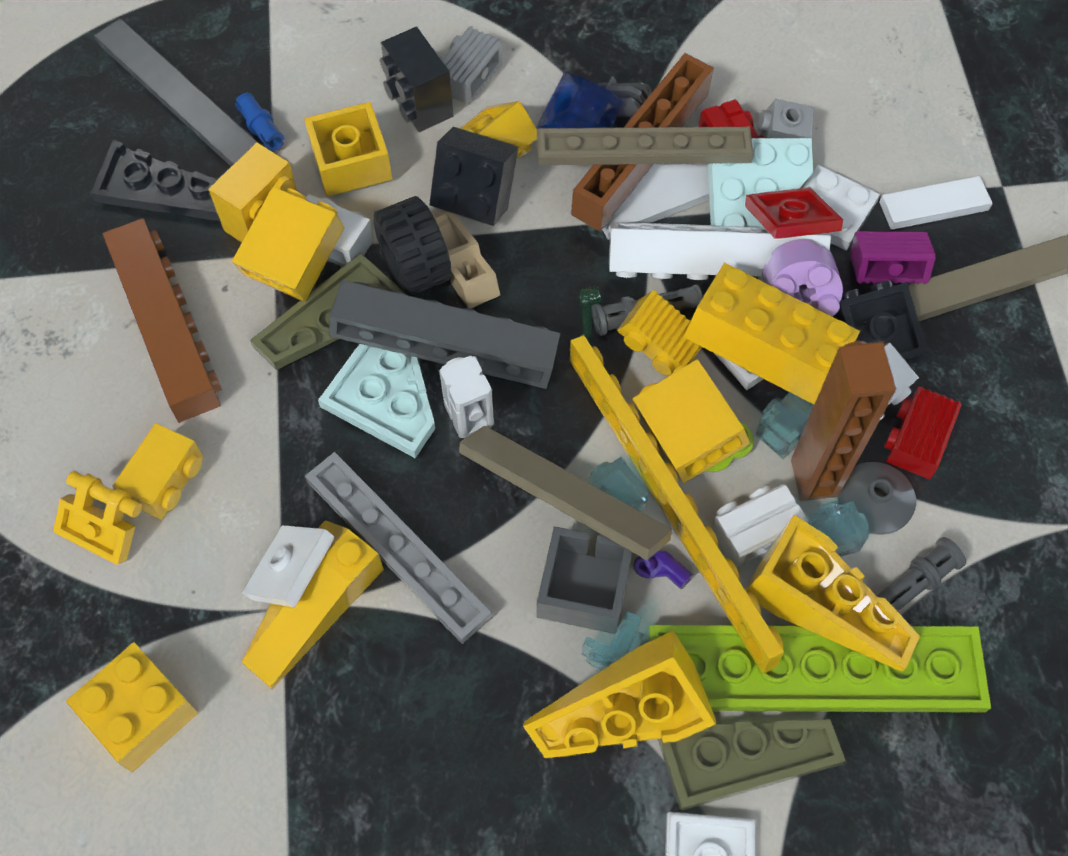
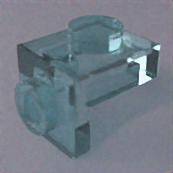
M626 611L610 646L586 637L582 646V655L587 657V663L602 671L639 647L644 637V634L639 632L641 617Z

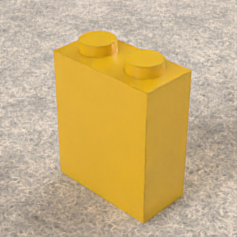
M272 187L236 252L232 263L244 276L306 302L345 227L337 215L338 211L329 204L319 201L316 205L306 201L305 196L293 189L288 188L285 192Z
M698 359L690 364H683L677 367L672 372V375L657 384L647 385L637 396L632 398L638 411L683 483H686L750 444L744 427Z

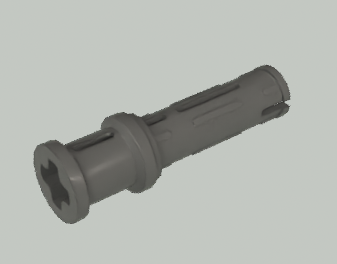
M698 285L658 294L663 296L664 300L673 302L669 303V305L674 306L675 310L679 311L698 307L703 298ZM626 296L622 297L621 301L604 306H601L599 303L593 304L591 312L597 334L603 336L607 334V331L619 328L640 299L634 300L632 297Z
M941 537L935 542L934 549L923 557H915L910 562L909 571L886 587L877 597L886 598L887 601H890L903 590L899 596L890 602L899 611L925 589L932 590L939 587L941 579L953 569L963 568L966 565L965 555L952 540Z

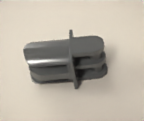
M611 76L608 83H598L596 85V93L591 95L589 100L591 104L586 105L584 112L593 119H609L611 125H614L616 118L633 117L651 95V87L641 82L617 83L614 76Z

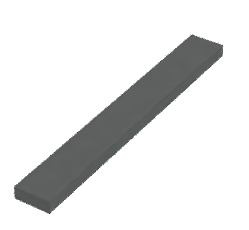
M118 19L94 35L97 43L231 167L256 143L247 132L122 19Z

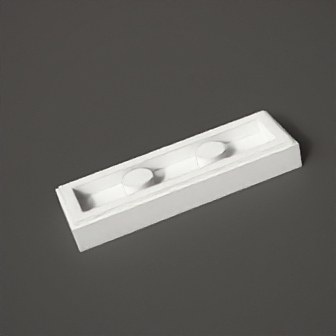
M980 176L884 194L879 201L891 230L988 211L992 205V201Z

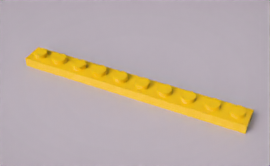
M584 335L571 340L570 362L762 674L776 668L784 653V646L779 633L774 627H768L760 615L761 608L758 600L753 593L746 592L743 588L734 562L730 558H724L718 548V539L715 532L709 525L704 526L697 515L698 509L694 499L690 494L683 493L678 485V477L673 466L669 462L664 463L658 453L659 448L654 436L650 432L646 433L640 425L639 414L632 403L627 404L623 398L619 381L614 374L609 375L604 368L603 358L596 346L591 347Z

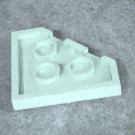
M751 138L754 154L752 163L708 164L711 225L763 227L745 207L746 195L799 189L813 174L812 138Z
M359 344L318 400L320 407L414 458L417 457L435 430V422L417 357Z

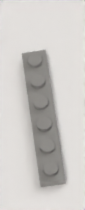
M335 452L305 475L307 483L366 544L379 554L380 559L461 644L492 618V612Z

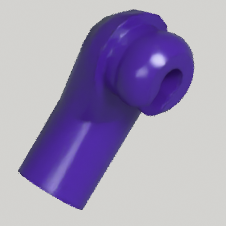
M658 551L649 560L637 556L633 564L637 575L643 578L667 577L680 589H683L694 576L667 551Z

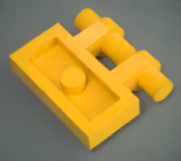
M72 471L68 475L66 483L76 489L75 496L68 494L60 498L53 533L116 565L123 563L128 559L135 530L134 525L122 520L125 513L136 518L142 510V504L131 499V494L120 488L113 490L103 485L100 478L90 473L83 475L77 471ZM94 498L106 504L105 511L93 505Z

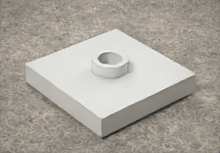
M281 526L242 594L253 601L296 607L335 536L326 529Z

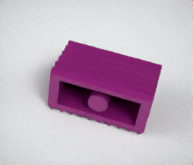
M856 231L850 258L859 284L864 281L867 284L871 281L875 284L878 281L881 283L892 280L895 284L899 282L902 284L906 282L912 284L915 282L918 285L923 282L925 285L931 277L935 253L934 249H932L928 232Z

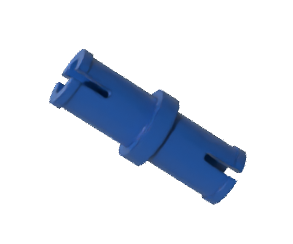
M251 93L239 95L236 99L235 107L246 119V125L250 132L257 135L265 148L270 151L280 149L284 145L285 137L274 125L273 117L269 111L262 109Z

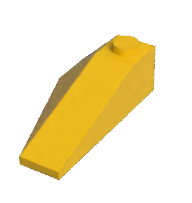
M793 515L759 563L745 591L753 593L759 605L777 617L901 672L904 671L919 641L920 635L886 598H878L862 581L865 577L864 574L856 566L853 569L850 568L835 551L838 546L830 537L796 515Z
M326 520L318 527L319 529H326L335 536L296 607L270 604L241 661L244 666L271 690L384 570L379 554L345 527Z
M671 631L635 648L524 721L523 727L546 759L592 753L598 747L623 744V748L637 747L638 741L662 738L663 743L676 742L715 725L716 719L694 662L675 632Z

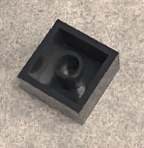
M413 27L382 41L383 57L380 58V65L386 75V81L383 82L384 89L391 100L396 99L404 120L407 123L412 122L420 133L454 117L450 71L418 27Z
M453 126L437 142L429 206L494 226L508 210L519 147Z

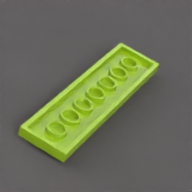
M649 625L648 629L649 642L671 631L675 632L695 664L712 711L987 712L991 709L979 627L911 626L920 635V638L906 669L901 672L800 626H772L777 630L782 639L784 653L778 666L762 674L733 626Z

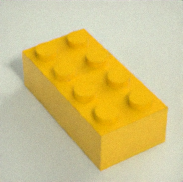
M724 262L699 303L684 338L815 404L838 348L855 342L860 331Z

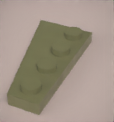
M360 253L309 294L306 302L300 300L254 336L250 342L252 347L275 370H278L338 340V338L329 336L330 314L341 280L362 282L370 287L407 294Z
M831 720L775 721L774 723H752V721L734 722V724H715L676 742L663 743L662 738L658 739L680 811L839 766L846 761Z

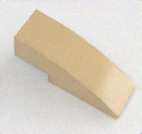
M444 210L433 214L451 261L450 282L466 307L471 309L500 296L496 273L482 257L478 242L456 214Z

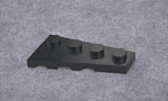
M112 140L91 191V196L95 202L220 221L208 190L217 179L197 171L193 173L182 170L179 164L168 160L164 163L152 158L150 153L140 149L133 151L125 148L122 142Z

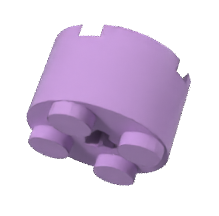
M798 239L786 242L772 252V257L763 267L762 278L764 283L774 286L778 290L830 316L838 312L843 286L834 257L827 248L818 246L810 240Z

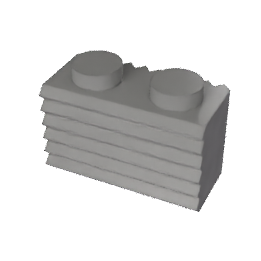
M471 26L467 28L462 36L457 35L453 39L450 51L444 58L440 57L450 71L453 98L469 105L478 92L481 91L482 87H484L485 83L488 82V79L491 78L492 74L495 73V70H498L499 65L503 61L502 42L500 39L496 40L494 36L485 35L483 31L474 30Z

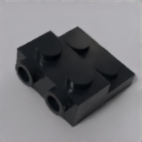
M892 280L884 281L870 286L872 292L860 295L859 289L842 293L839 303L840 308L832 317L859 330L856 341H864L867 344L883 342L884 345L891 343L904 360L928 353L907 282L894 286Z

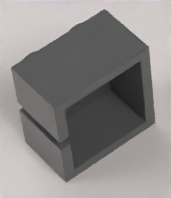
M554 526L537 599V618L616 634L632 552L609 538L598 535L595 557L588 556L590 533Z

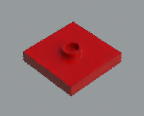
M810 187L746 195L745 207L774 239L842 231L844 219Z

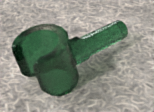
M597 286L583 288L580 291L578 300L583 315V335L586 338L592 336L591 307L597 303L601 305V297Z

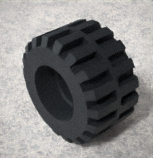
M413 196L374 212V229L379 246L394 280L403 292L408 296H413L450 281L451 261L444 238L430 209L418 196Z

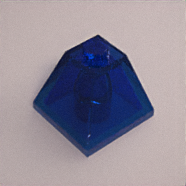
M564 72L536 129L610 128L623 101L613 92L585 78Z

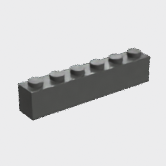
M341 280L333 304L329 329L330 337L441 364H446L457 357L475 356L483 374L544 389L547 388L552 373L560 333L550 331L542 326L533 327L514 322L509 318L488 316L477 313L472 309H460L441 304L435 300H423L407 296L399 291H386L370 287L362 282Z

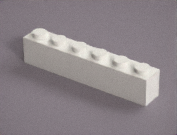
M611 222L609 271L616 272V276L624 278L637 277L638 272L652 273L651 276L658 279H670L673 277V274H687L689 279L706 280L709 275H717L725 262L751 276H758V280L763 281V267L765 263H768L772 257V252L777 247L792 240L806 239L830 250L831 235L829 233L774 239L764 227Z

